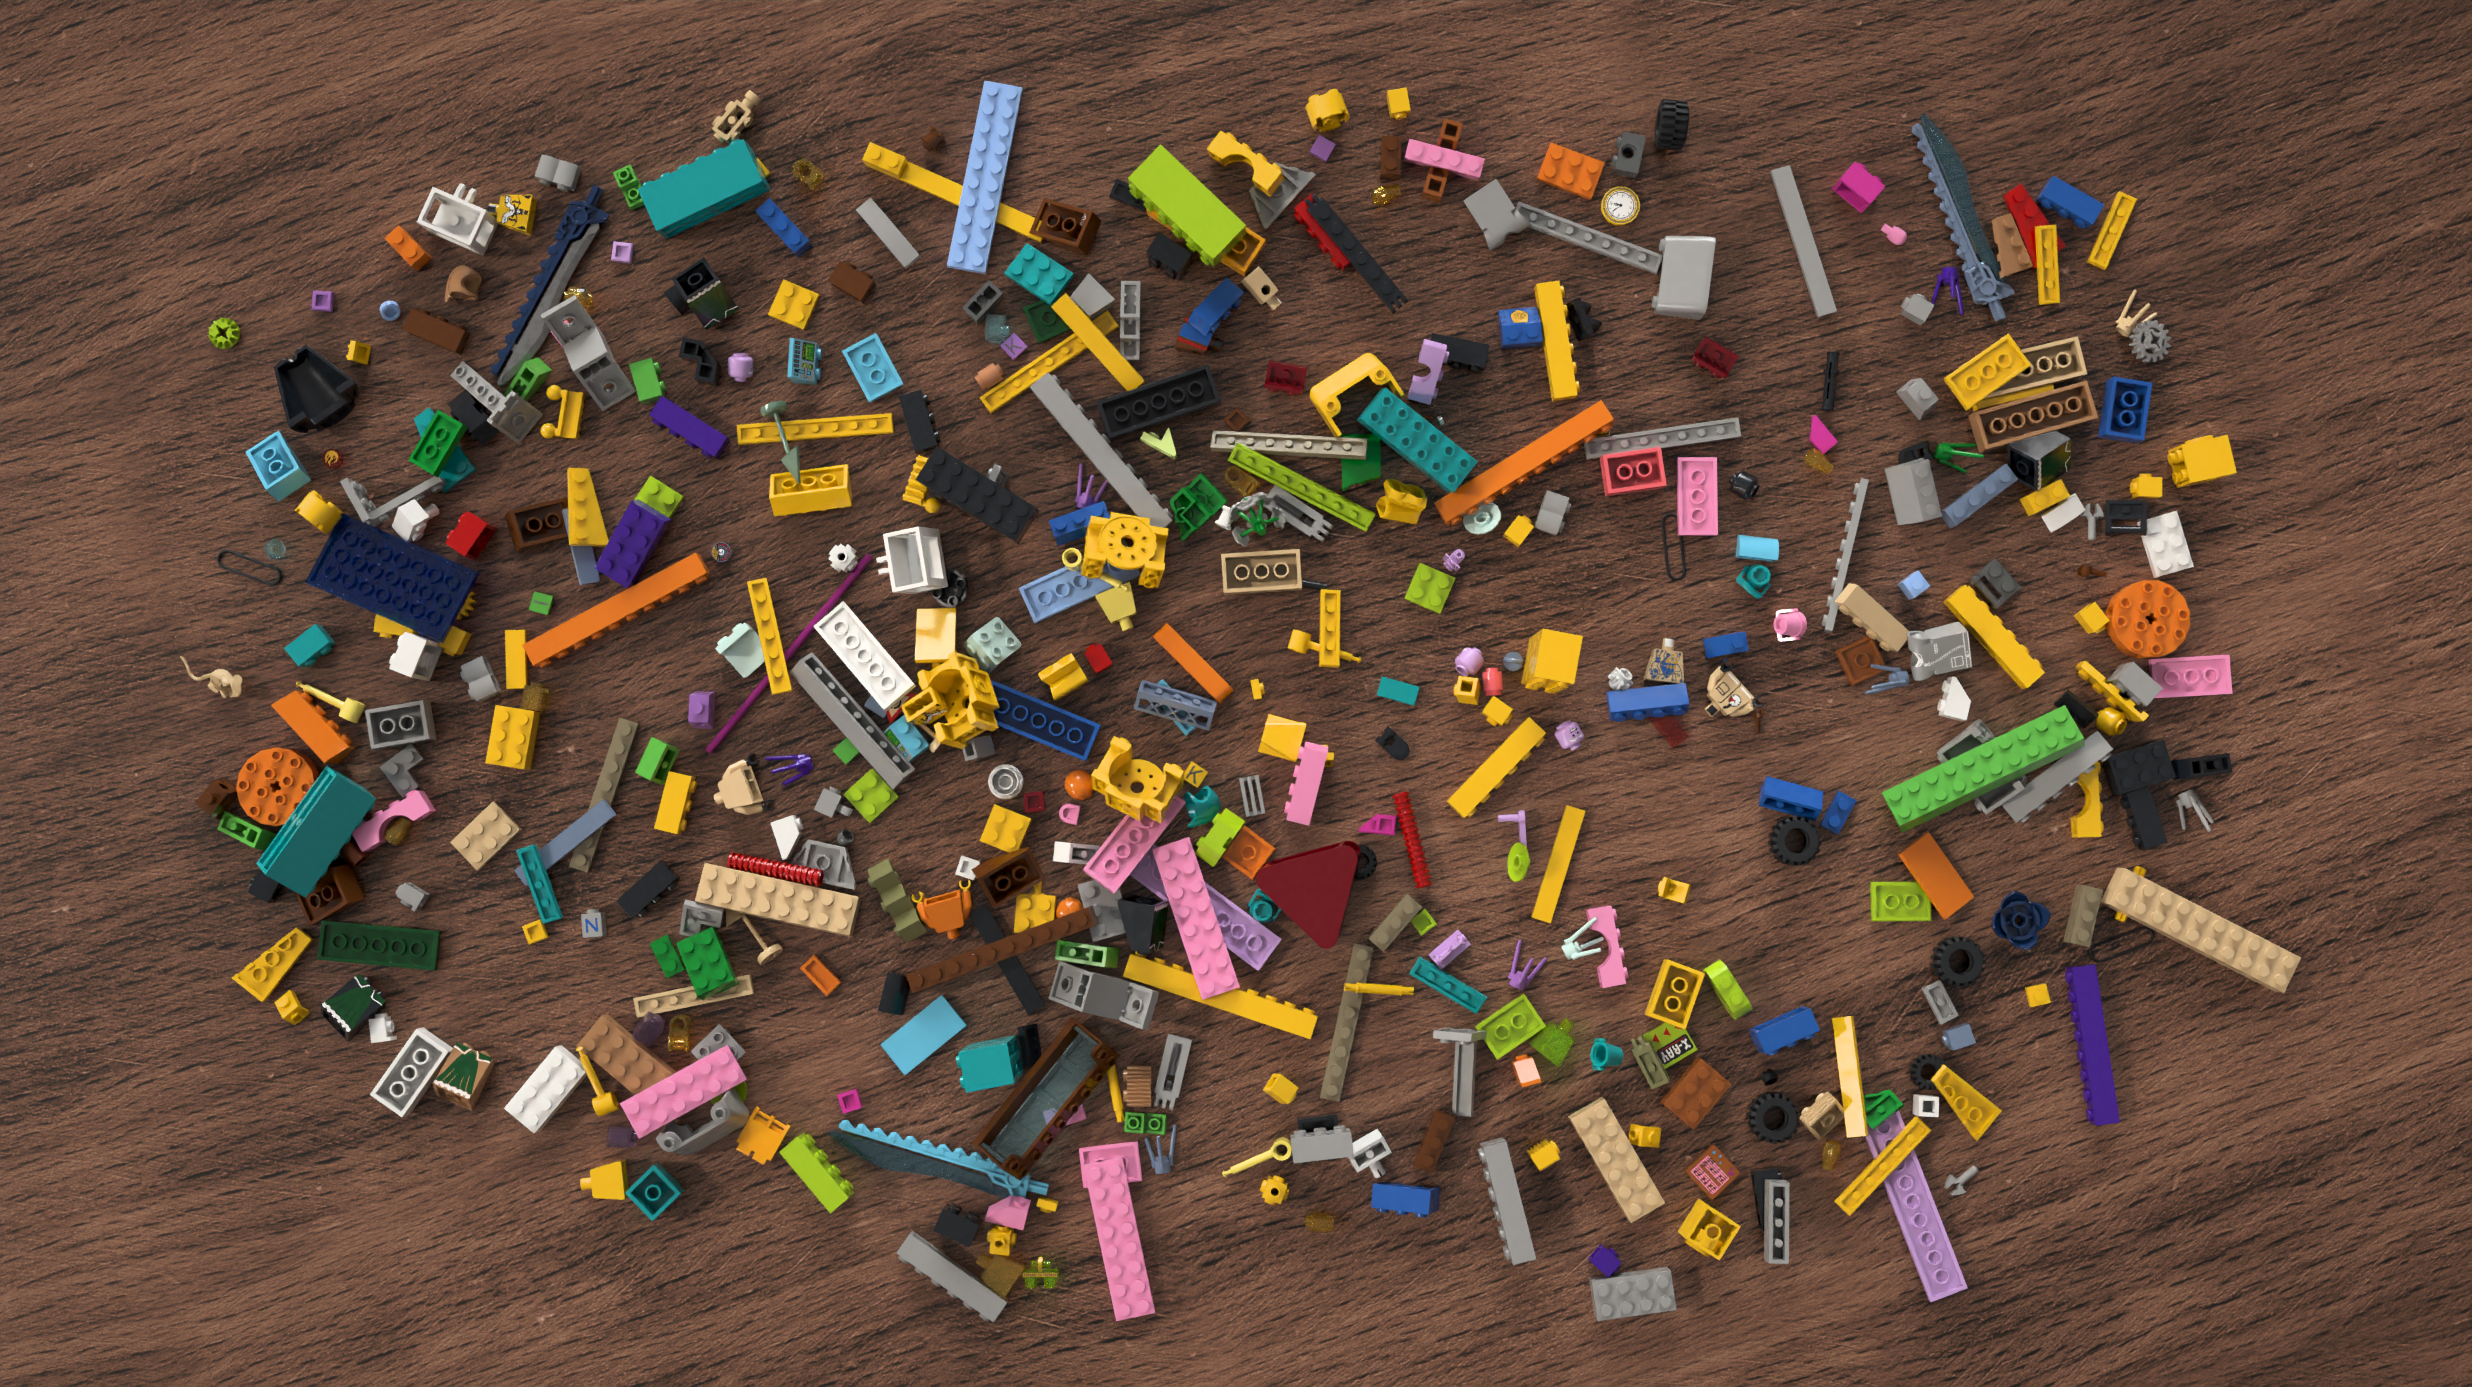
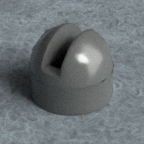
M843 829L837 836V842L842 846H847L854 841V835L848 829Z

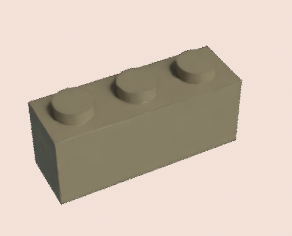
M2076 885L2063 942L2090 947L2102 889L2086 885Z
M1405 894L1370 934L1368 939L1384 952L1422 906L1408 894Z

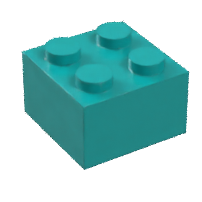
M657 1162L625 1194L651 1221H654L686 1190Z

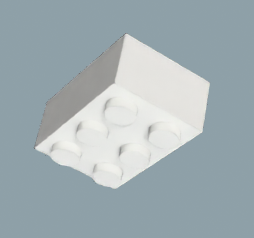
M404 632L398 639L396 653L390 658L389 663L391 665L389 669L411 678L430 681L443 648L438 646V642L423 636Z

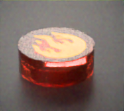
M327 449L322 454V463L330 469H336L343 463V456L338 450Z

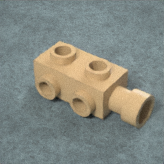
M751 90L744 95L745 99L742 102L738 100L735 102L730 101L725 107V114L722 117H716L712 125L714 127L712 130L715 132L713 136L721 143L725 141L730 145L732 141L740 137V132L743 128L748 127L752 123L754 114L751 109L754 105L757 106L761 99ZM740 114H743V116H742L741 119L739 120V119H738V116H739ZM727 129H731L728 134H725Z

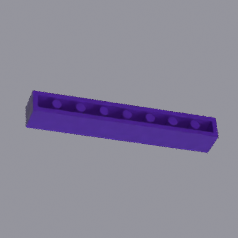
M2096 965L2066 967L2065 980L2066 983H2069L2068 1000L2072 1003L2071 1019L2075 1023L2076 1029L2074 1031V1039L2078 1042L2077 1058L2081 1062L2082 1068L2080 1070V1078L2084 1082L2085 1087L2083 1098L2087 1101L2088 1107L2086 1109V1117L2090 1124L2096 1126L2119 1123L2120 1119Z

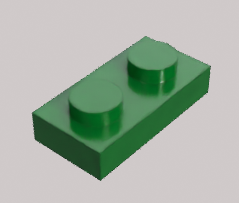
M669 934L650 943L667 979L686 970Z

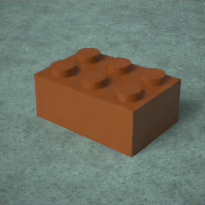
M1696 1057L1661 1099L1660 1103L1694 1130L1732 1084L1704 1060Z

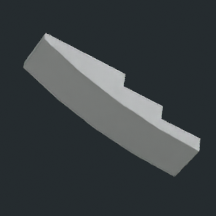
M871 198L856 209L858 214L905 269L921 257Z
M1121 281L1120 353L1128 362L1140 363L1141 281Z

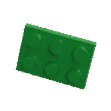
M437 410L408 460L430 474L439 477L468 427Z

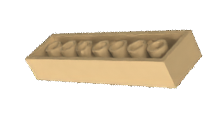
M705 863L695 902L852 938L861 899L853 895Z

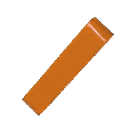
M1165 623L1153 635V638L1219 704L1234 691L1169 624Z

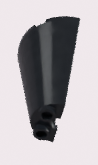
M308 345L298 348L293 358L282 359L274 366L287 424L290 429L296 432L308 433V430L315 429L316 432L327 429L343 420L356 406L354 401L360 394L356 382Z

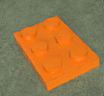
M1550 143L1536 180L1591 200L1605 162Z

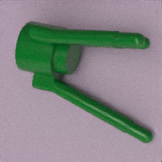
M1942 442V444L1938 443L1935 451V459H1939L1938 463L1945 464L1962 473H1967V470L1947 461L1952 459L1953 454L1974 458H1984L1985 456L1954 450V448L1976 447L1977 444Z

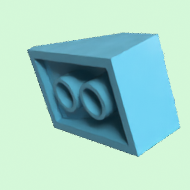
M279 430L246 451L264 488L278 502L311 481L306 469Z

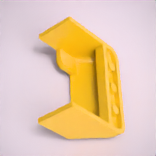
M1371 353L1360 356L1312 387L1310 391L1312 403L1335 437L1342 436V433L1332 420L1341 409V404L1336 396L1365 377L1369 376L1376 385L1388 383L1393 393L1402 400L1404 397L1403 391L1388 368Z

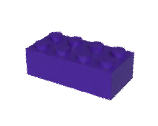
M639 499L631 501L594 568L626 588L636 585L672 519Z

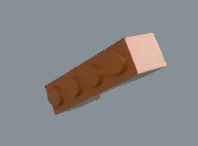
M1444 118L1436 146L1455 151L1463 123ZM1430 166L1421 198L1440 203L1449 171Z

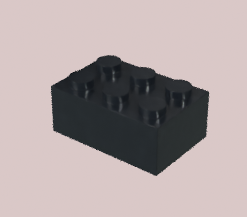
M2164 740L2153 741L2114 753L2102 762L2112 795H2121L2176 778Z

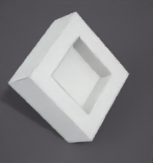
M961 856L955 874L975 880L976 877L971 869L980 865L981 862Z

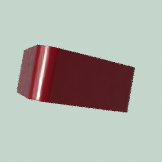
M1343 841L1269 861L1263 865L1256 875L1257 886L1315 943L1324 949L1331 948L1336 944L1341 935L1361 858V849L1353 841Z

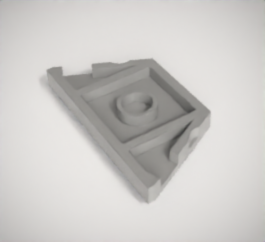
M1274 162L1282 169L1284 180L1272 196L1269 197L1257 189L1255 185L1249 190L1265 231L1312 181L1316 175L1314 172L1309 173L1298 170L1295 167H1287L1284 164Z
M808 839L802 846V850L793 858L791 864H794V866L816 868L817 871L819 869L823 870L824 878L822 883L853 890L857 888L847 847Z

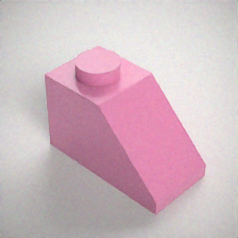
M1011 1195L989 1206L985 1221L1023 1230L1031 1200Z

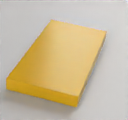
M2008 333L1944 378V381L1967 411L2030 367L2031 364Z

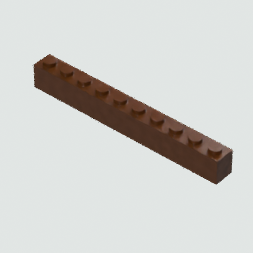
M1092 905L909 973L906 977L912 993L1096 926L1099 922Z

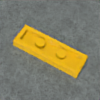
M505 630L506 689L528 688L527 653L522 646L527 643L526 630Z

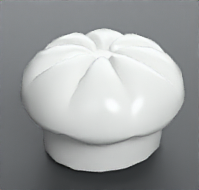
M1009 764L999 765L989 775V789L993 795L1000 799H1012L1022 790L1023 776L1015 766Z

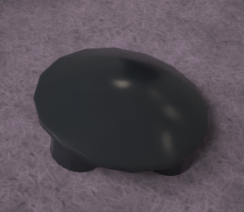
M949 569L946 570L948 587L932 590L931 593L933 598L942 606L954 608L965 601L969 586L965 575L960 571Z

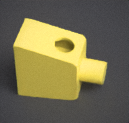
M1130 582L1123 584L1130 587L1128 592H1125L1126 590L1122 588L1118 589L1115 587L1095 595L1111 624L1119 622L1122 631L1133 628L1130 617L1137 614Z

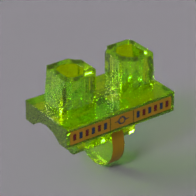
M1039 1255L1038 1261H1031V1267H1038V1269H1023L1022 1278H1025L1026 1288H1037V1278H1044V1288H1055L1059 1269H1043V1267H1051V1261H1043V1255Z

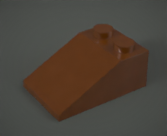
M1044 198L1029 233L1069 251L1087 256L1101 220L1093 211ZM1041 220L1042 222L1038 231H1035L1039 221Z
M566 497L509 510L506 513L505 518L516 553L568 538L562 510L568 508Z
M1029 847L988 859L971 869L994 909L1046 879Z
M350 864L330 868L323 877L319 878L315 890L308 894L306 898L295 892L309 927L365 900Z

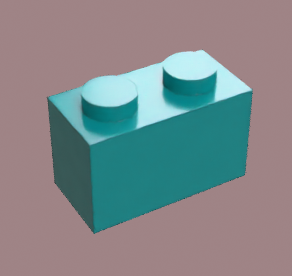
M314 624L284 649L298 667L309 668L317 662L316 659L318 657L328 654L336 643L322 625Z

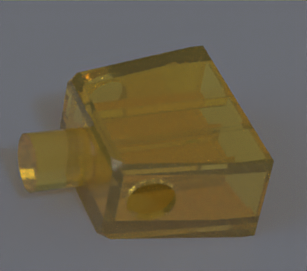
M981 1253L975 1262L985 1269L980 1278L1002 1299L1006 1297L1026 1266L1025 1263L1012 1257L997 1254L991 1259L984 1253Z

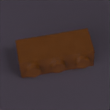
M411 308L402 330L456 354H462L470 336L465 331L466 327L458 323H454V325L448 324L447 319L438 315L436 318L429 316L430 312L419 308L418 311Z
M1438 1109L1434 1110L1413 1161L1415 1167L1433 1174L1454 1123V1116Z

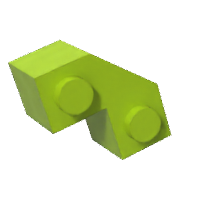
M1225 808L1222 814L1217 813L1212 820L1214 826L1206 837L1202 835L1196 843L1198 849L1195 855L1214 867L1245 821L1227 808Z

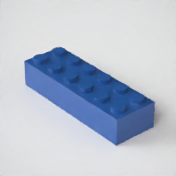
M991 680L999 708L993 711L998 726L1087 762L1102 727L1100 724Z

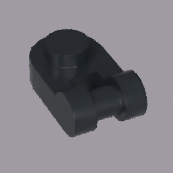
M1926 440L1901 450L1898 454L1899 464L1920 458L1928 459L1929 461L1935 459L1934 454L1930 452L1928 447L1930 446L1929 441ZM1921 449L1922 457H1919L1917 450Z
M1387 726L1381 737L1378 736L1375 741L1394 759L1404 760L1409 755V746ZM1390 737L1395 741L1391 746L1386 743Z

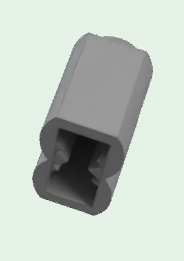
M542 154L535 177L542 185L550 187L553 184L557 185V189L564 192L569 190L575 191L582 169L576 164Z
M1547 490L1534 529L1554 536L1558 532L1561 533L1565 524L1562 521L1564 513L1568 514L1571 503L1568 502L1569 497Z
M481 656L461 665L462 671L460 675L464 682H468L470 688L468 693L473 700L482 702L502 693L486 657Z

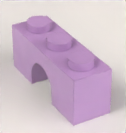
M1424 339L1418 362L1426 364L1431 372L1425 377L1413 375L1408 399L1429 405L1432 399H1436L1438 388L1435 387L1437 381L1441 382L1444 370H1441L1442 363H1447L1449 352L1446 351L1447 345Z

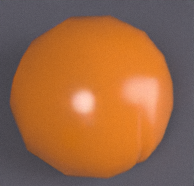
M1078 769L1067 775L1064 786L1071 798L1084 801L1094 794L1095 790L1092 789L1091 775L1087 771Z
M1073 897L1063 899L1057 906L1056 918L1084 909L1083 903Z

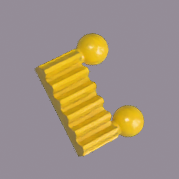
M557 385L549 386L546 391L549 399L558 400L562 398L558 428L551 423H546L540 429L541 435L547 439L554 436L578 439L580 437L579 431L581 430L580 423L582 422L581 416L583 415L584 400L586 399L585 393L562 390Z
M918 455L916 463L913 465L914 469L911 472V478L908 479V486L905 488L906 492L903 494V500L925 507L929 513H936L940 509V502L936 498L926 499L929 489L915 480L929 459Z

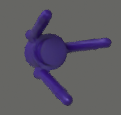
M1955 267L1942 268V274L1937 275V284L1931 303L1935 305L1941 283L1943 282V285L1950 286L1951 298L1955 297L1956 289L1960 315H1963L1958 269Z
M803 753L799 755L766 757L765 760L798 759L795 760V764L771 771L772 774L794 768L798 772L802 771L782 783L783 786H786L802 776L810 774V770L814 769L810 755L805 756Z

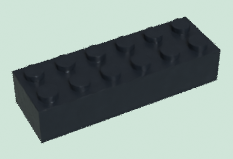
M1207 364L1097 401L1109 439L1112 442L1221 405V400L1209 365Z
M937 446L915 479L924 487L1018 545L1039 513V510Z

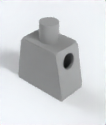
M1090 274L1084 278L1070 297L1090 320L1110 309L1115 301Z
M1921 378L1911 379L1896 391L1918 420H1921L1932 411L1939 401L1938 397Z

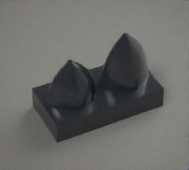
M1580 297L1566 304L1568 316L1578 341L1585 340L1600 328L1601 321L1588 318L1587 316L1591 310V304L1581 301Z

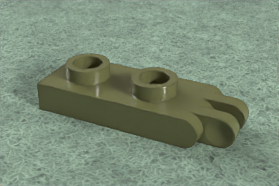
M1643 1035L1638 1036L1640 1045L1636 1038L1631 1039L1634 1046L1631 1048L1632 1053L1651 1089L1670 1082L1671 1079L1651 1041H1646Z

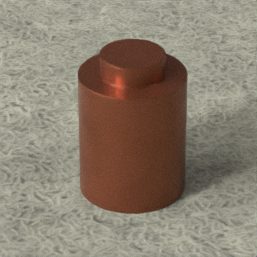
M352 838L339 850V855L354 869L359 867L369 856L368 853L361 851L358 844Z

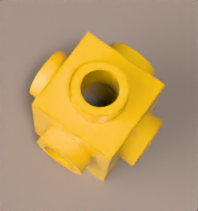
M1274 1175L1273 1177L1268 1176L1267 1181L1263 1180L1260 1191L1262 1192V1198H1265L1264 1202L1275 1206L1276 1203L1281 1204L1282 1200L1286 1201L1289 1189H1287V1183L1284 1182V1178ZM1273 1188L1278 1189L1277 1195L1271 1194Z
M994 1223L992 1230H989L987 1234V1242H990V1254L1010 1255L1017 1239V1233H1014V1228Z

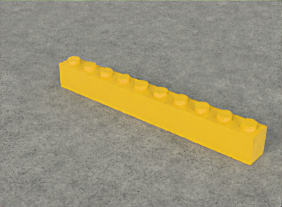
M1137 951L1129 956L1123 977L1311 1039L1318 1018L1317 1015H1314V1010L1305 1007L1303 1011L1296 1009V1004L1287 1001L1282 1004L1277 1002L1278 998L1266 995V998L1258 996L1259 992L1252 989H1247L1246 992L1236 988L1202 1000L1192 970L1191 973L1183 971V966L1174 963L1171 967L1165 964V960L1154 957V960L1146 958L1147 955L1137 954Z

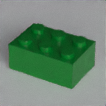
M714 927L676 943L696 995L701 1000L739 985L720 935Z

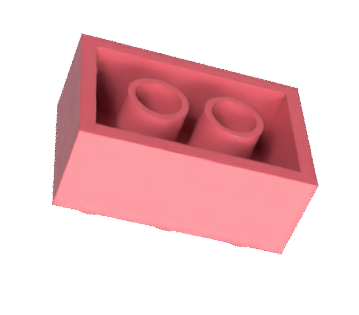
M1661 447L1607 454L1600 457L1605 497L1663 489L1667 486Z

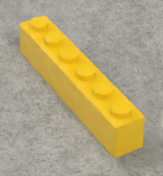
M1560 281L1539 283L1535 285L1534 290L1541 321L1542 340L1552 402L1574 399L1577 393L1580 392L1579 382L1575 381L1574 376L1577 373L1576 363L1572 362L1571 357L1574 354L1573 344L1569 343L1568 338L1571 335L1570 325L1566 324L1565 319L1568 316L1567 306L1563 305L1562 300L1565 297L1564 287L1560 286Z
M1966 585L1959 587L1943 603L2021 689L2030 687L2045 673L2042 670L2043 666L2041 663L2031 658L2029 650L2015 640L2016 636L2010 630H2006L2002 626L2003 622L1998 616L1992 615L1989 611V606L1975 596L1977 594L1973 588Z
M1530 717L1526 718L1446 802L1462 818L1466 816L1470 818L1477 811L1476 805L1479 802L1483 804L1491 796L1489 792L1493 788L1497 790L1505 782L1503 780L1507 773L1509 775L1513 774L1518 768L1516 764L1520 760L1524 762L1532 754L1530 750L1534 745L1539 747L1544 742L1545 738L1543 736L1546 732Z

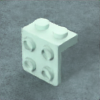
M995 617L973 633L963 646L967 653L977 660L980 668L990 674L1003 660L1021 647V642L999 617Z
M739 623L732 629L733 633L729 637L724 636L718 641V646L715 649L719 654L725 656L742 677L747 678L765 661L759 635L749 624Z

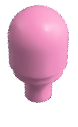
M1887 224L1882 226L1881 231L1887 234L1886 237L1889 241L1896 245H1902L1906 242L1907 234L1899 227H1890Z

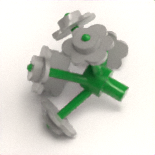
M1259 492L1253 494L1252 497L1247 496L1243 498L1241 502H1237L1230 508V520L1237 521L1241 516L1248 521V530L1236 526L1232 531V535L1238 544L1247 547L1250 541L1247 535L1252 531L1258 532L1260 536L1265 535V528L1269 523L1274 522L1276 528L1285 527L1286 516L1282 509L1272 508L1271 519H1268L1267 514L1263 513V505H1269L1273 501L1272 496ZM1259 505V510L1254 511L1252 507ZM1249 509L1250 513L1245 515L1243 512Z

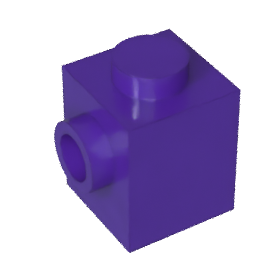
M1600 1244L1588 1258L1607 1277L1615 1275L1620 1269L1619 1265L1621 1262L1617 1259L1620 1255L1611 1247L1607 1250Z

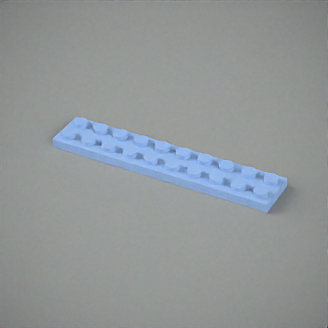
M984 81L947 262L948 268L986 274L1023 92L1022 87Z

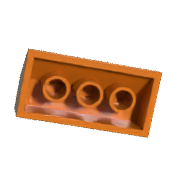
M295 690L271 705L324 763L338 764L355 749L351 744L352 740L346 734H341L338 730L339 726L333 720H328L325 716L326 712L320 706H315L312 702L313 698L306 691Z

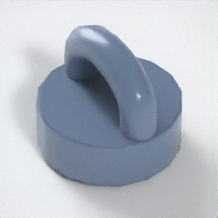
M1509 652L1503 659V665L1509 671H1517L1523 664V658L1517 652Z

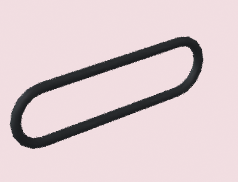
M1669 513L1663 517L1661 522L1666 572L1670 579L1678 581L1686 574L1682 536H1679L1683 573L1680 577L1674 578L1669 572L1664 521L1669 516L1677 519V515Z
M223 550L217 556V563L223 569L270 586L278 584L281 580V572L274 566L231 550ZM224 553H230L277 571L278 579L274 583H269L221 564L220 557Z
M2146 926L2133 929L2092 945L2089 949V957L2097 963L2110 960L2151 944L2154 939V933ZM2142 929H2146L2151 933V939L2147 943L2101 960H2096L2092 956V950L2096 946Z

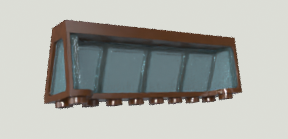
M1072 1017L972 1143L1002 1170L1021 1181L1029 1173L1034 1163L1041 1158L1045 1149L1053 1143L1054 1138L1066 1126L1072 1115L1078 1111L1084 1100L1091 1095L1095 1086L1103 1080L1104 1075L1116 1063L1120 1055Z

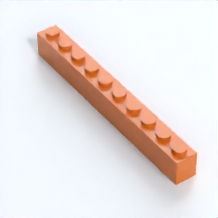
M1602 400L1457 488L1454 493H1449L1434 503L1435 508L1447 526L1458 524L1462 521V517L1467 514L1472 515L1479 510L1478 507L1483 504L1489 505L1495 501V497L1499 494H1507L1512 490V486L1517 483L1519 485L1525 483L1530 475L1541 473L1546 469L1545 466L1551 462L1552 464L1559 462L1564 454L1575 452L1579 449V445L1584 442L1586 444L1590 443L1596 438L1595 435L1600 432H1608L1612 429L1614 418Z
M694 553L522 646L533 666L546 667L551 664L550 660L556 657L558 659L565 657L569 654V650L573 648L579 649L586 645V641L602 637L603 632L619 628L621 626L620 623L625 620L629 622L636 619L638 613L642 611L649 612L655 608V604L668 602L672 599V595L678 592L682 594L690 589L689 586L705 582L707 580L706 577L710 576V573L700 554Z

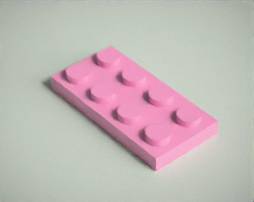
M1717 457L1677 458L1678 536L1718 535Z
M2229 655L2149 660L2150 677L2163 688L2155 698L2233 694Z

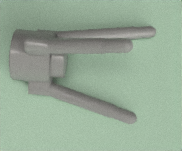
M2191 789L2178 794L2179 800H2176L2179 808L2182 829H2186L2183 810L2185 805L2186 809L2194 807L2206 830L2210 832L2211 828L2205 817L2211 824L2214 821L2194 790Z

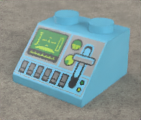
M790 338L787 377L794 384L817 385V380L821 379V368H818L819 360H822V349H819L820 346L817 343Z
M905 715L883 732L910 763L929 749L930 743L914 723H908Z

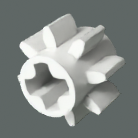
M1616 667L1608 676L1610 679L1609 685L1615 691L1626 690L1633 684L1631 681L1632 674L1625 668L1619 670Z

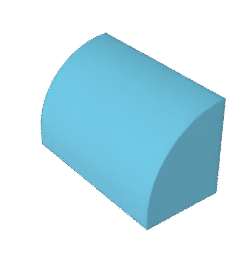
M1738 535L1735 558L1776 562L1778 560V539Z

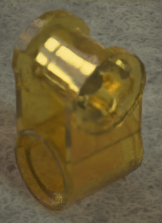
M1236 466L1229 467L1225 472L1224 479L1226 483L1243 497L1252 496L1255 490L1262 486L1259 481ZM1229 472H1237L1239 478L1236 481L1230 480L1228 478Z
M678 1014L670 1020L669 1052H673V1050L690 1052L691 1020L686 1014ZM677 1019H682V1020H683V1022H684V1027H683V1028L677 1027V1025H676V1020H677Z

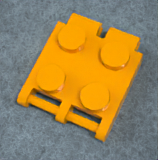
M756 1106L736 1141L740 1143L736 1150L747 1156L754 1151L752 1159L765 1165L767 1160L771 1161L791 1126L788 1124L784 1125L777 1121L773 1115L770 1117Z

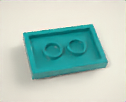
M1028 243L1004 273L1007 278L1050 306L1054 304L1074 277L1073 272Z

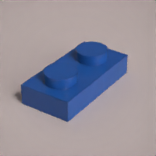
M1837 791L1819 825L1838 835L1856 800L1841 791Z

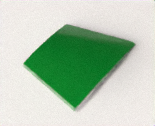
M1342 434L1341 437L1368 439L1366 460L1341 458L1342 491L1348 490L1351 485L1357 483L1362 485L1367 481L1381 478L1380 439L1374 434Z
M1200 473L1188 487H1182L1169 501L1175 514L1176 524H1178L1181 533V540L1183 542L1186 541L1208 522L1223 505L1229 502L1203 473Z

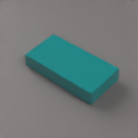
M1382 676L1377 696L1414 706L1419 687Z

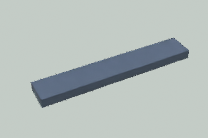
M605 799L539 850L546 871L616 816V813ZM520 865L514 871L524 885L528 886L523 868Z

